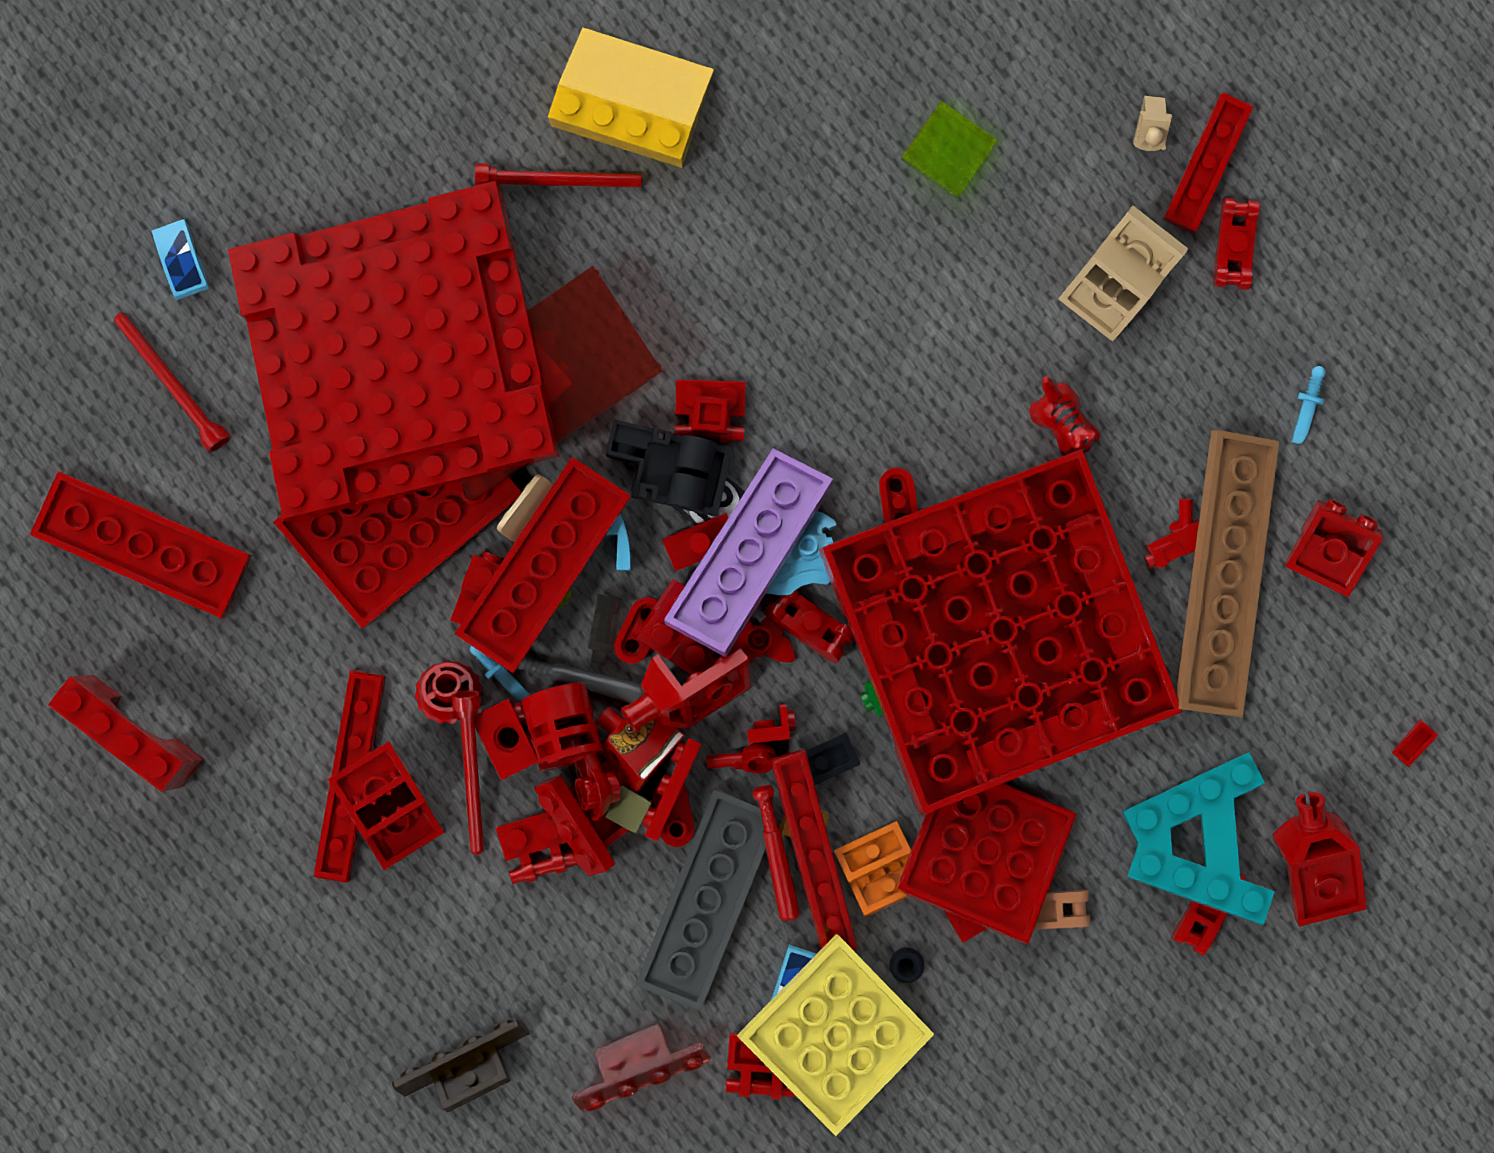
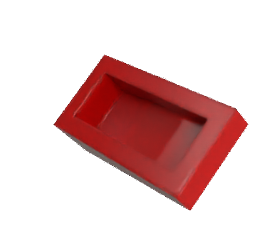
M1419 719L1393 749L1392 753L1409 767L1438 737V734Z

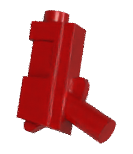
M1179 499V521L1170 523L1168 526L1172 533L1145 546L1149 554L1144 556V560L1149 569L1153 567L1160 569L1168 565V562L1195 551L1199 520L1193 522V499Z

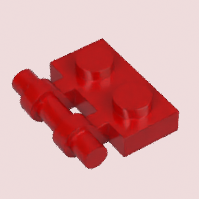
M676 380L675 415L689 416V425H675L674 434L695 436L707 440H720V444H730V440L744 441V427H731V417L745 418L746 382ZM694 395L729 398L726 434L691 431Z
M547 811L496 827L505 861L519 857L521 862L520 868L509 871L512 884L526 881L528 884L537 881L539 876L555 871L557 874L568 871V867L578 865L573 851L563 854L560 844L567 842L559 835L557 825ZM547 848L550 849L552 858L533 863L531 853Z
M730 1032L727 1070L741 1071L740 1079L726 1078L725 1092L739 1093V1097L750 1098V1094L771 1096L770 1099L781 1100V1096H796L738 1038L737 1035L739 1033ZM751 1072L772 1073V1082L751 1080Z

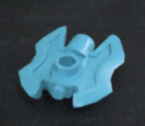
M816 512L766 592L767 594L778 596L790 595L803 585L811 583L827 585L830 582L818 549L833 543L832 537H826L823 531L826 529L831 531L836 528L837 524L834 519L822 512Z

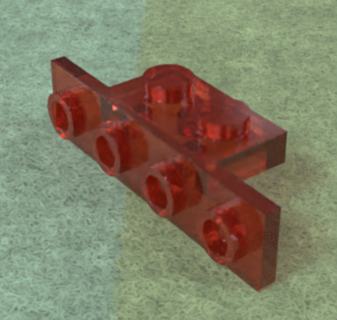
M658 1023L594 1049L603 1082L571 1094V1097L581 1111H595L605 1106L609 1100L617 1097H630L636 1094L639 1088L649 1084H662L668 1081L671 1075L683 1070L686 1072L697 1070L703 1066L704 1062L710 1060L711 1057L703 1042L670 1054L663 1030Z

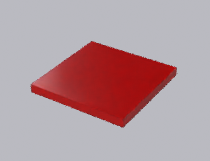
M1006 783L924 815L896 890L1027 945L1029 944L1077 813Z

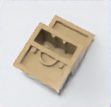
M1132 206L1058 299L1113 342L1151 298L1163 279L1184 256L1188 248L1135 206Z

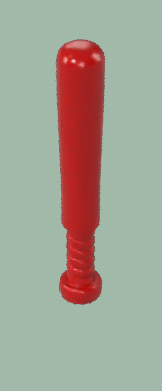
M770 785L759 786L752 793L754 799L758 800L762 815L761 818L764 826L762 833L778 914L783 921H793L798 918L800 911L781 829L777 827L774 815L775 812L771 799L774 796V790Z

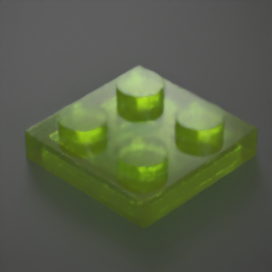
M940 101L902 155L901 161L958 199L998 140L946 103Z

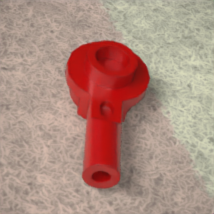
M753 743L744 748L741 753L707 755L706 763L708 769L733 767L734 769H743L747 773L763 774L772 769L770 759L776 757V752L765 743Z

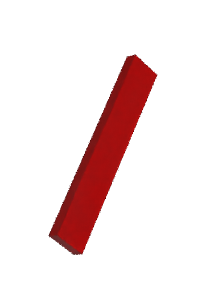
M350 670L331 776L373 751L386 676ZM329 785L313 877L348 883L350 882L359 830L331 785Z
M801 749L771 758L772 770L820 949L837 934L853 951H856L858 947L806 751Z

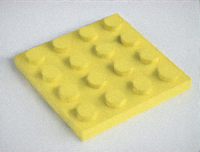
M836 934L737 1036L837 1136L931 1039L934 1033L851 947Z

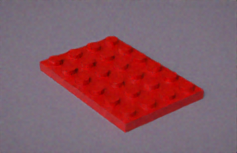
M503 470L294 522L284 520L282 515H280L273 523L358 625L365 629L512 506L522 491Z

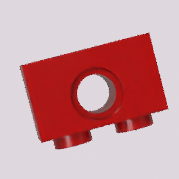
M508 698L474 716L475 728L501 780L538 763L536 751H534L532 736L524 724L526 719L520 701L514 703L512 698ZM506 727H511L518 733L519 740L514 747H508L501 741V733Z

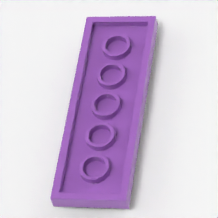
M773 448L664 618L665 625L726 657L833 487V478Z

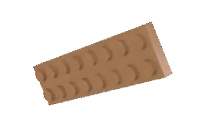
M1221 430L1211 431L1176 691L1179 700L1178 709L1243 718L1279 441Z

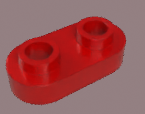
M897 467L884 472L879 480V494L883 522L885 524L893 521L897 514H904L906 516L917 512L918 507L914 480L907 470ZM897 479L901 481L902 490L900 492H893L890 489L889 484L892 480Z
M645 597L637 600L632 605L614 642L615 653L623 662L630 664L638 663L649 653L650 648L634 638V636L644 623L641 617L642 611L646 608L653 609L658 602L656 599ZM631 639L636 640L639 644V648L635 653H630L626 649V643Z
M662 779L653 790V801L656 809L662 798V795L656 793ZM685 784L660 835L662 840L672 847L686 845L694 834V822L688 790ZM674 823H679L683 827V833L679 836H674L670 832V826Z

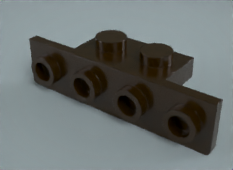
M519 1020L501 1022L494 1028L495 1031L483 1037H472L463 1043V1047L453 1052L440 1053L432 1058L431 1063L421 1068L415 1067L404 1071L399 1079L392 1082L393 1089L406 1097L434 1083L443 1110L450 1112L510 1082L511 1080L499 1049L530 1033L527 1027Z

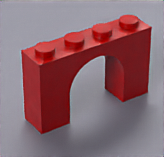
M95 675L69 676L49 702V707L160 792L181 788L186 784L204 760L201 756L177 738L162 739L129 719L115 706L121 695Z

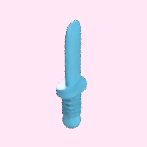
M1322 366L1313 368L1312 377L1309 380L1310 384H1308L1309 387L1306 390L1307 394L1299 392L1298 399L1303 401L1293 433L1292 443L1301 444L1305 441L1317 404L1323 405L1325 399L1318 397L1320 395L1319 392H1321V385H1323V378L1326 374Z
M473 646L470 647V652L477 657L476 659H479V662H482L481 664H484V667L489 669L484 674L488 680L494 676L520 702L531 695L506 668Z

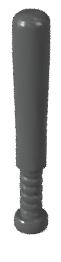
M525 657L518 669L527 672L530 671L538 675L548 676L550 680L563 684L582 682L586 684L587 691L626 703L634 702L643 694L641 684L559 663L551 664Z

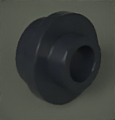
M910 947L900 948L890 958V972L896 980L902 983H912L923 974L924 960L917 950ZM903 959H911L913 961L911 970L904 971L900 968V963Z

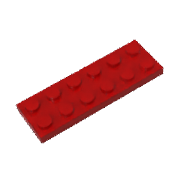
M571 457L454 635L510 672L515 673L632 496Z
M60 471L55 476L30 532V535L221 619L225 618L252 557L247 552Z

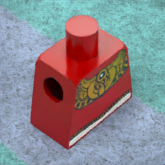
M610 707L596 721V724L609 734L603 744V756L636 793L644 787L675 752L679 742H682L685 734L678 729L663 726L659 719L652 720L639 731L634 732L627 721Z

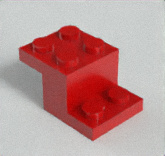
M389 741L327 779L383 870L388 869L445 833Z

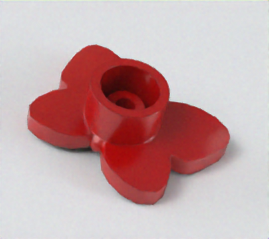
M765 617L759 625H753L748 621L729 651L732 654L741 648L749 658V664L757 656L762 658L764 655L784 663H791L795 660V654L790 641L781 635L784 629L768 617Z

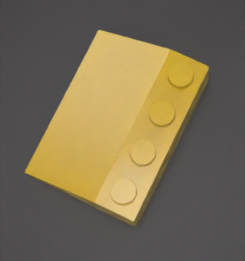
M582 28L559 81L548 119L552 127L683 168L714 69Z

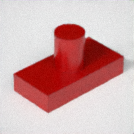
M727 513L662 539L675 571L703 559L728 520Z

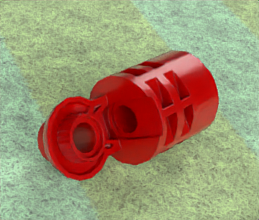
M582 682L564 684L527 696L521 701L529 733L532 736V744L538 758L539 769L546 771L575 765L578 776L575 781V793L578 804L593 821H598L605 815L611 803H616L620 800V786L616 775L612 771L603 773L599 755L604 753V748L599 739V730L594 721V712L586 684Z

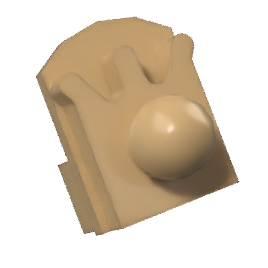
M1144 96L1133 141L1135 147L1145 151L1166 149V139L1172 114H1166L1165 98Z

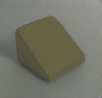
M621 785L620 800L612 803L606 818L636 834L652 800Z

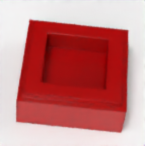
M694 395L691 431L726 434L729 398Z

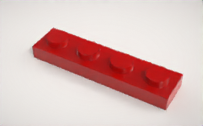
M1221 92L1166 210L1163 221L1192 234L1196 233L1254 106Z

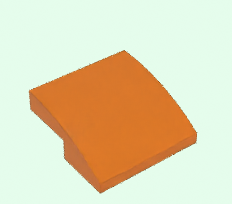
M897 821L834 850L865 918L910 897L896 890L911 851Z

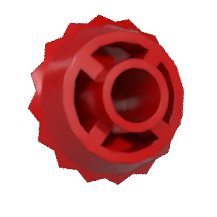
M443 661L440 664L431 665L427 671L421 674L420 680L415 684L417 691L414 698L418 701V709L425 713L427 719H434L438 724L447 722L453 725L456 721L460 720V717H457L456 711L452 710L451 695L465 690L481 693L483 687L479 683V676L472 671L470 666L462 665L459 661Z

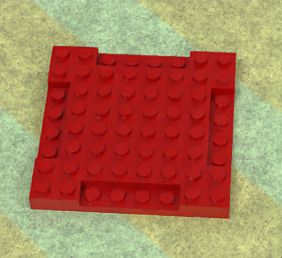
M496 181L428 198L429 202L303 235L298 236L293 232L228 249L240 313L247 322L273 449L269 451L282 519L294 522L560 457L503 192Z
M1082 449L818 549L842 613L846 615L895 743L896 755L920 814L935 811L1183 712L1182 709H1178L1179 700Z

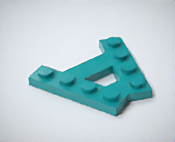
M1249 752L1122 812L1137 842L1127 878L1258 925H1264L1275 891L1240 879L1234 799L1265 784ZM1201 815L1205 866L1172 855L1170 829Z

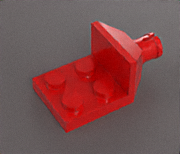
M741 648L732 654L728 653L726 657L720 656L712 667L703 673L699 671L687 678L685 684L681 686L657 654L652 657L642 681L643 694L634 702L622 707L621 712L634 732L639 731L643 726L656 719H659L663 726L689 729L751 688L749 658Z
M1308 792L1310 805H1306L1304 794L1299 795L1296 799L1299 816L1290 818L1272 834L1275 844L1287 862L1294 919L1299 927L1367 909L1360 847L1341 818L1325 810V798L1317 792Z

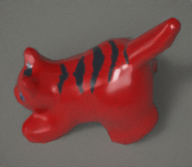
M1044 377L1042 379V389L1045 395L1039 401L1031 403L1029 408L1031 420L1040 427L1044 426L1052 430L1060 453L1063 456L1081 449L1083 453L1090 451L1093 442L1099 440L1100 433L1080 411L1078 395L1069 384L1058 383L1056 385L1049 377Z

